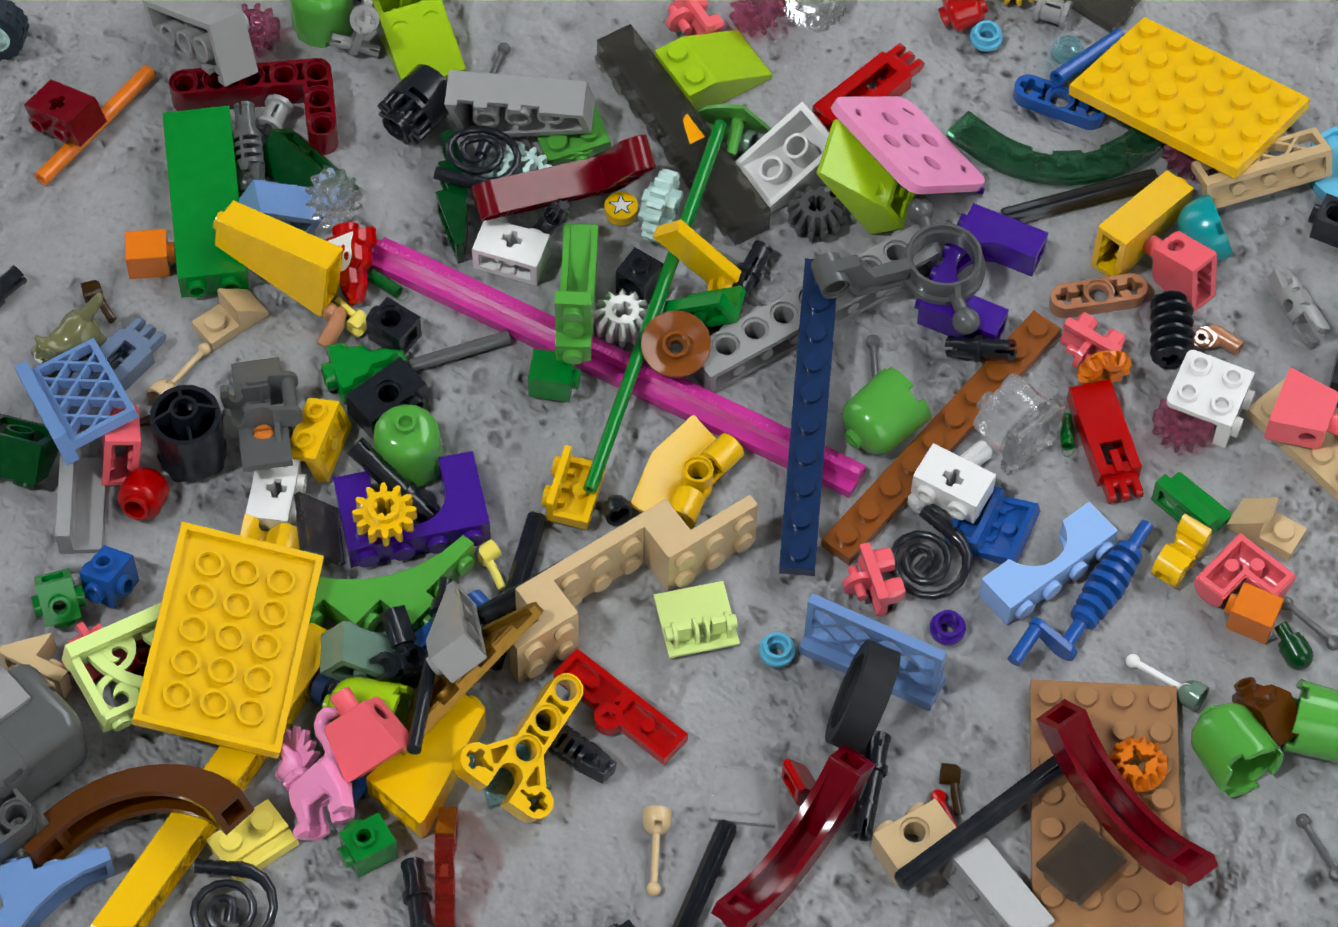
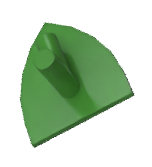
M708 105L699 108L694 114V118L711 123L707 127L708 137L711 134L715 120L720 119L728 124L723 139H727L723 154L730 157H736L743 128L757 131L760 134H766L772 129L744 105Z

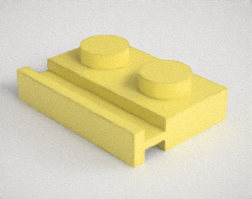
M269 799L254 807V811L228 835L219 830L205 839L208 848L217 860H226L228 862L244 861L253 864L260 870L299 845V840L295 839L288 824ZM231 876L233 880L241 882L246 880V878H239V876Z

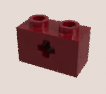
M52 79L24 104L30 116L29 122L36 131L48 133L55 136L61 142L65 143L67 141L79 147L107 122L94 96Z

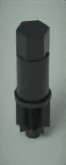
M559 197L556 202L548 205L533 228L545 234H553L571 215L568 210L572 206L568 204L567 200L561 201Z

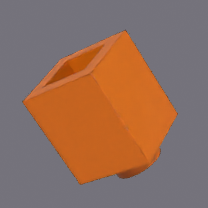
M166 229L125 232V260L129 279L171 276L170 262H176L174 242H168Z
M1244 582L1239 594L1231 593L1227 601L1224 613L1229 614V618L1225 628L1266 645L1279 616L1284 598Z

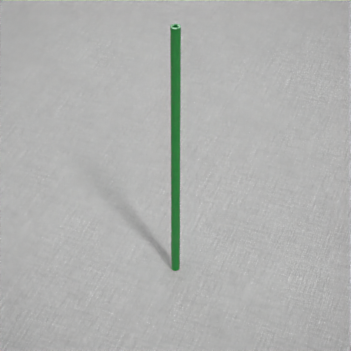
M720 119L714 122L680 217L690 228L692 227L728 126L725 121ZM668 251L586 478L583 490L587 493L596 494L644 361L641 350L642 334L648 323L660 315L677 269L679 259L670 251Z

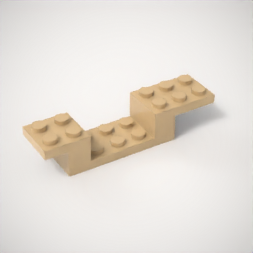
M748 495L690 530L670 503L664 499L516 587V610L536 601L544 611L509 648L511 674L520 683L528 677L532 679L539 676L548 665L556 660L567 659L579 647V619L575 607L584 597L594 591L601 592L605 590L619 576L635 572L643 562L668 592L677 587L684 588L688 586L697 575L707 569H716L724 562L725 558L733 553L746 551L756 540L758 504L751 495Z

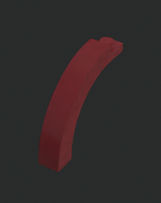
M1063 699L1036 718L1054 758L1080 799L1114 840L1144 868L1170 886L1179 881L1190 887L1218 867L1213 853L1171 829L1132 790L1105 751L1094 730L1087 710Z
M843 745L831 754L813 788L786 830L752 872L716 902L711 914L722 920L726 927H760L795 890L828 846L853 807L876 764L847 745Z

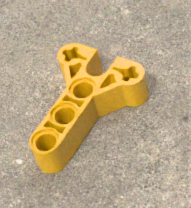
M563 673L548 681L510 738L488 745L473 742L462 747L454 754L452 759L454 773L477 791H480L489 785L499 768H505L512 773L514 783L500 807L524 823H532L546 817L552 811L554 799L551 792L546 788L544 754L581 700L583 695L581 681L577 676L570 673ZM557 684H562L568 689V701H563L557 696ZM537 714H543L548 718V731H543L537 726ZM518 743L528 748L530 752L528 761L518 758L516 754ZM471 754L477 757L474 762L477 766L474 768L468 766L470 763L468 756ZM532 797L536 799L535 807L537 810L535 811L529 809L531 802L528 799Z

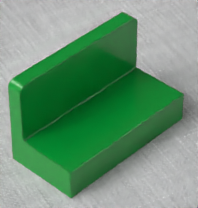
M742 286L688 294L686 298L665 301L662 312H688L699 318L706 328L737 323L746 290Z
M1181 472L1176 473L1172 478L1164 474L1155 482L1151 500L1178 523L1185 513L1211 528L1212 537L1231 518L1232 514Z

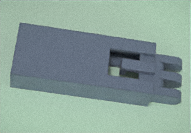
M140 316L136 317L124 330L119 328L100 347L109 365L123 352L128 354L124 358L120 357L118 359L119 366L116 369L112 368L125 391L155 363L153 353L166 340V335L161 331L156 332V328L153 325L147 324L145 326L146 321ZM75 371L68 378L77 379L81 371ZM92 372L89 379H98L102 372ZM61 388L57 395L66 396L70 388ZM82 389L78 396L87 397L91 389ZM103 390L99 397L108 398L112 390ZM71 406L67 414H76L80 407ZM92 407L88 415H98L102 407ZM81 425L79 429L85 431L90 425Z

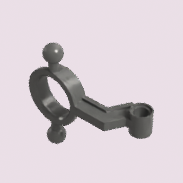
M915 198L907 206V216L911 222L919 225L920 230L912 236L904 248L901 259L870 267L857 255L841 258L836 252H828L816 257L811 263V269L824 298H837L848 291L856 297L905 285L914 296L925 302L935 305H952L955 311L952 318L954 329L960 334L969 335L978 329L980 318L978 313L974 309L969 308L965 301L976 294L982 286L986 271L985 259L978 240L971 232L951 223L933 224L931 219L934 209L931 202L925 198ZM934 242H948L961 247L967 252L972 260L973 269L966 278L960 281L940 283L921 275L914 265L913 258L925 245Z

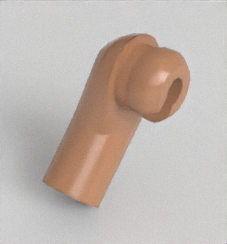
M333 303L328 304L323 310L322 316L328 322L316 342L325 349L326 345L336 344L343 332L347 318V312L344 307H337Z
M1219 325L1198 328L1192 338L1194 345L1199 349L1222 347L1234 356L1240 352L1245 341Z

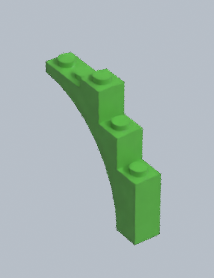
M564 224L560 289L555 291L554 306L556 360H562L567 364L575 365L581 364L583 361H591L598 261V225Z
M462 535L440 554L418 566L392 575L368 579H333L320 576L309 623L321 626L326 616L335 624L343 621L353 622L358 627L372 632L381 621L379 615L381 612L392 607L405 605L415 632L432 620L430 608L432 600L437 596L440 579L448 577L455 581L459 576L467 575L475 564L474 543Z

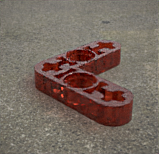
M439 807L434 844L435 927H456L455 858L459 831L458 807Z

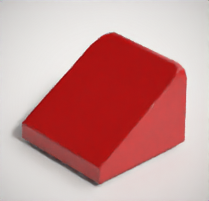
M789 758L783 760L781 779L796 805L801 806L813 788L815 780L804 764Z

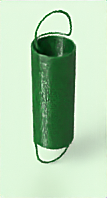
M375 269L371 270L367 276L369 282L394 298H398L404 289Z
M1067 412L1061 413L1059 421L1062 454L1064 449L1068 451V449L1072 450L1075 447L1072 414Z

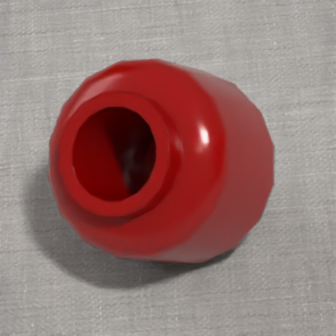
M942 0L943 7L938 8L944 26L951 25L956 32H963L976 26L977 23L985 20L984 14L989 12L985 0Z
M137 468L127 475L119 489L117 499L123 512L128 517L134 520H149L155 518L161 512L168 499L170 488L166 479L158 471L150 468Z

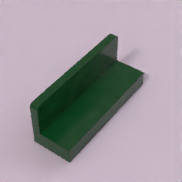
M272 129L263 145L265 172L281 184L314 188L321 219L328 217L338 199H354L359 187L293 129Z

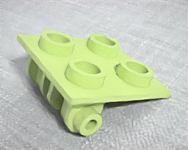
M724 581L653 594L669 659L740 645L736 630L738 628L737 618L735 614H732Z

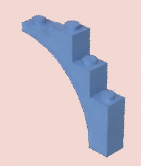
M108 846L100 849L97 847L83 850L78 856L65 860L53 859L36 869L33 867L30 856L26 858L15 857L4 861L0 865V895L4 908L0 909V927H38L64 901L86 887L116 875Z

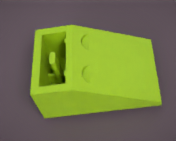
M373 0L372 6L379 15V25L376 31L399 81L418 64H425L434 68L446 79L448 78L449 70L466 71L442 0Z
M833 120L816 174L870 235L903 229L907 219V206L912 201L914 193L901 186L840 120Z

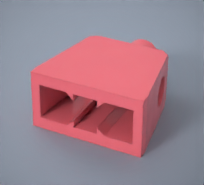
M1180 231L1172 233L1164 240L1153 235L1145 242L1143 252L1153 258L1152 277L1165 291H1180L1185 294L1187 302L1191 303L1194 307V312L1215 296L1217 253Z
M1289 368L1270 416L1264 438L1312 449H1320L1326 432L1338 435V413L1334 412L1338 403V392L1293 368Z
M133 405L139 415V407ZM113 408L109 416H114L125 409ZM140 417L101 436L102 486H122L127 475L133 469L139 468L141 449ZM115 445H125L127 453L121 457L115 456Z
M349 686L330 697L340 717L326 725L324 732L343 779L347 784L365 776L407 748L408 730L380 697L376 696L359 704Z

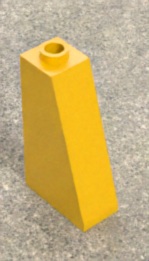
M1166 170L1098 226L1090 265L1107 277L1127 274L1146 254L1143 252L1145 242L1153 235L1161 238L1177 221L1180 211L1187 203L1191 202L1194 188L1185 179L1177 177Z
M234 200L225 211L221 210L217 214L213 223V229L216 230L215 246L314 314L322 317L324 308L328 304L333 303L338 296L343 248Z
M464 694L424 736L420 754L413 755L407 753L403 756L399 753L374 769L366 777L368 794L421 839L427 835L458 779L452 768L454 754L462 747L478 742L486 729V709L482 702L474 695L467 696Z

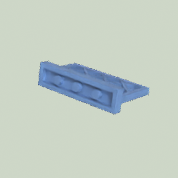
M94 337L33 369L30 368L27 361L14 366L66 465L80 459L75 451L76 449L139 417ZM93 352L87 362L79 361L80 358ZM56 370L60 371L56 378L45 377ZM72 371H81L77 379L68 378ZM92 372H102L98 379H89ZM61 388H70L66 396L57 395ZM82 389H91L87 397L78 396ZM103 390H112L108 398L99 397ZM71 406L80 407L76 414H67ZM92 407H102L98 415H88ZM113 408L125 409L114 416H109ZM81 425H91L89 429L76 435Z
M812 593L807 603L805 632L798 648L799 654L846 674L854 656L867 639L900 652L901 655L897 678L891 694L928 711L931 710L945 683L946 675L943 674L946 651Z

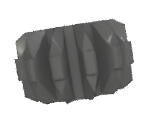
M822 184L818 189L814 190L807 185L804 192L796 190L793 200H790V203H788V223L790 227L795 228L797 237L807 234L811 242L814 236H819L824 242L827 234L836 236L839 226H842L845 215L843 213L844 204L836 198V195L831 190L825 192Z

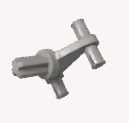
M362 0L360 5L352 9L349 20L351 27L354 29L352 38L332 32L329 46L349 49V54L356 56L360 52L378 57L381 44L362 40L364 35L374 32L379 25L378 12L372 6L373 0Z

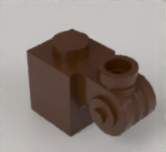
M1253 677L1243 678L1235 683L1236 693L1232 695V702L1246 706L1278 747L1298 735L1292 733L1298 709L1291 692L1272 684L1259 685Z

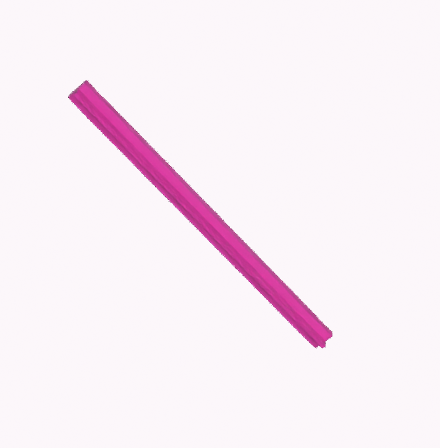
M383 237L382 240L376 239L377 244L373 248V262L370 267L381 274L500 332L507 330L510 337L535 349L555 350L556 326L554 316L386 237ZM593 335L591 361L575 364V368L581 369V371L619 388L631 353ZM645 360L643 361L632 395L684 420L695 415L709 432L717 436L723 433L729 434L743 448L787 469L790 428L689 380L662 376L651 369ZM825 446L822 485L850 498L866 472V465Z

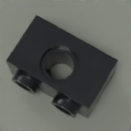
M401 357L345 395L347 413L372 440L376 422L390 408L403 404L417 405L424 408L426 403H428L427 384ZM388 399L395 400L393 402H383Z

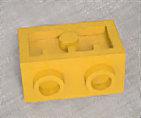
M308 398L302 410L303 420L296 425L290 438L292 459L305 461L316 481L329 483L352 424L340 401Z

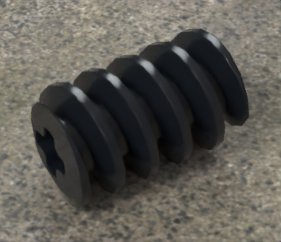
M1180 291L1160 292L1153 296L1150 302L1151 359L1160 366L1181 367L1187 352L1194 348L1192 340L1194 336L1192 328L1194 324L1192 317L1194 307L1191 303L1187 302L1186 295Z

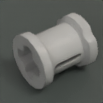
M1037 0L1032 20L1036 22L1040 19L1057 24L1059 29L1064 30L1073 2L1069 0L1066 3L1057 0Z
M278 94L267 96L265 100L266 107L262 115L256 118V129L265 137L270 135L272 129H283L282 125L286 117L291 116L294 111L293 104L287 98Z

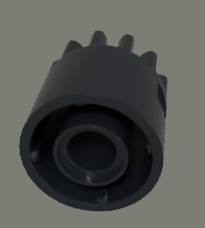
M416 65L377 105L381 110L378 114L383 118L382 123L387 132L398 140H404L407 144L412 141L414 145H418L449 115L444 105L448 80L440 72L428 65Z

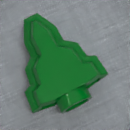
M343 342L326 345L329 362L321 364V371L327 391L337 389L344 405H346L345 395L399 357L405 362L406 358L403 350L391 348L369 350L363 345L348 347Z

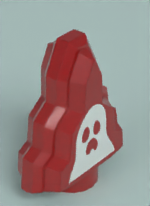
M356 222L339 223L332 227L333 236L325 239V241L343 248L340 272L341 292L350 305L356 306L364 303L368 289L367 270L373 262L372 249L377 244L376 227L360 228Z

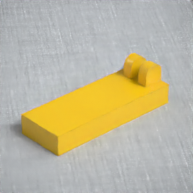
M681 219L656 227L653 238L708 283V291L732 287L733 283L738 282L741 270Z

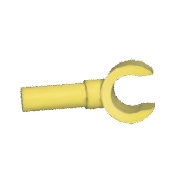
M337 297L335 304L338 307H344L349 318L345 323L347 330L355 337H360L367 330L365 312L362 310L355 311L342 297Z
M490 539L479 547L477 559L483 567H487L498 590L502 591L506 585L494 562L502 556V553L497 544Z

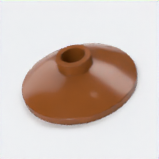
M668 311L656 316L648 323L642 334L641 350L646 363L655 372L665 377L682 378L697 372L705 364L711 350V339L706 326L696 316L684 311ZM673 344H680L683 349L679 353H673L670 351V347Z

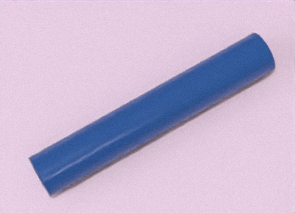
M1119 28L1115 29L1052 71L1050 74L1052 82L1057 86H1061L1091 66L1125 35L1124 31Z

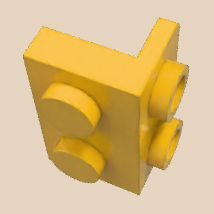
M565 445L562 455H556L553 461L551 476H554L552 486L546 485L542 495L541 505L546 506V520L588 530L606 474V467L596 494L587 493L583 490L593 461L572 456V446Z

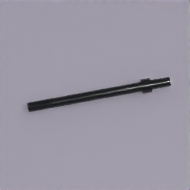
M443 577L439 581L437 596L432 600L430 608L431 626L446 587L453 581L451 578ZM427 647L406 748L407 752L413 755L420 754L422 750L436 673L430 668L426 660L428 657Z

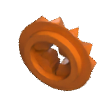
M1105 350L1097 352L1079 365L1076 375L1078 381L1082 384L1111 379L1112 383L1122 381V376L1130 373L1132 362L1129 355L1123 351Z
M1129 735L1124 741L1116 742L1109 755L1115 767L1134 792H1147L1155 789L1163 782L1167 774V755L1163 754L1159 743L1154 744L1148 741L1145 736L1131 738ZM1133 753L1138 755L1140 760H1147L1144 765L1143 774L1137 765H1130L1133 760Z

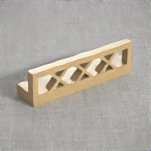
M1314 127L1279 137L1236 180L1222 172L1208 176L1205 171L1213 168L1198 160L1191 162V170L1202 185V196L1211 195L1216 209L1332 176L1333 150L1317 128ZM1308 141H1313L1315 144V146H1311L1308 148L1298 146L1299 144ZM1273 151L1285 153L1280 156L1268 155L1269 152Z

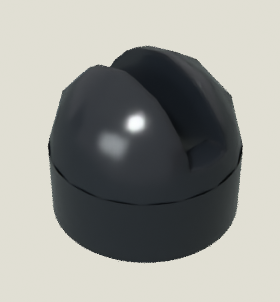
M610 495L608 500L604 501L602 505L603 515L607 523L612 526L626 523L633 515L630 503L622 495Z

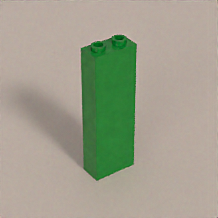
M220 106L162 113L177 277L181 298H199L209 294H218L217 289L250 290L247 267L215 246L216 230L213 229V223L217 214L221 210L225 211L233 200L239 202L240 199L230 107Z

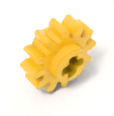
M381 483L380 492H375L371 487H367V499L356 497L357 509L352 511L353 522L357 523L358 535L368 532L370 544L380 537L382 538L383 545L388 546L389 538L393 536L397 541L403 542L402 530L413 532L414 525L412 520L417 518L416 507L412 506V495L406 494L401 497V487L399 485L394 487L392 492L387 491L385 483Z

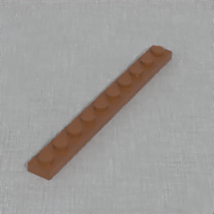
M1033 310L1006 339H1014L1017 346L1009 348L1017 350L1015 359L1013 361L988 359L822 538L821 546L849 566L861 553L859 545L871 542L907 503L908 495L911 494L913 475L932 444L934 443L953 453L1059 338L1061 328Z

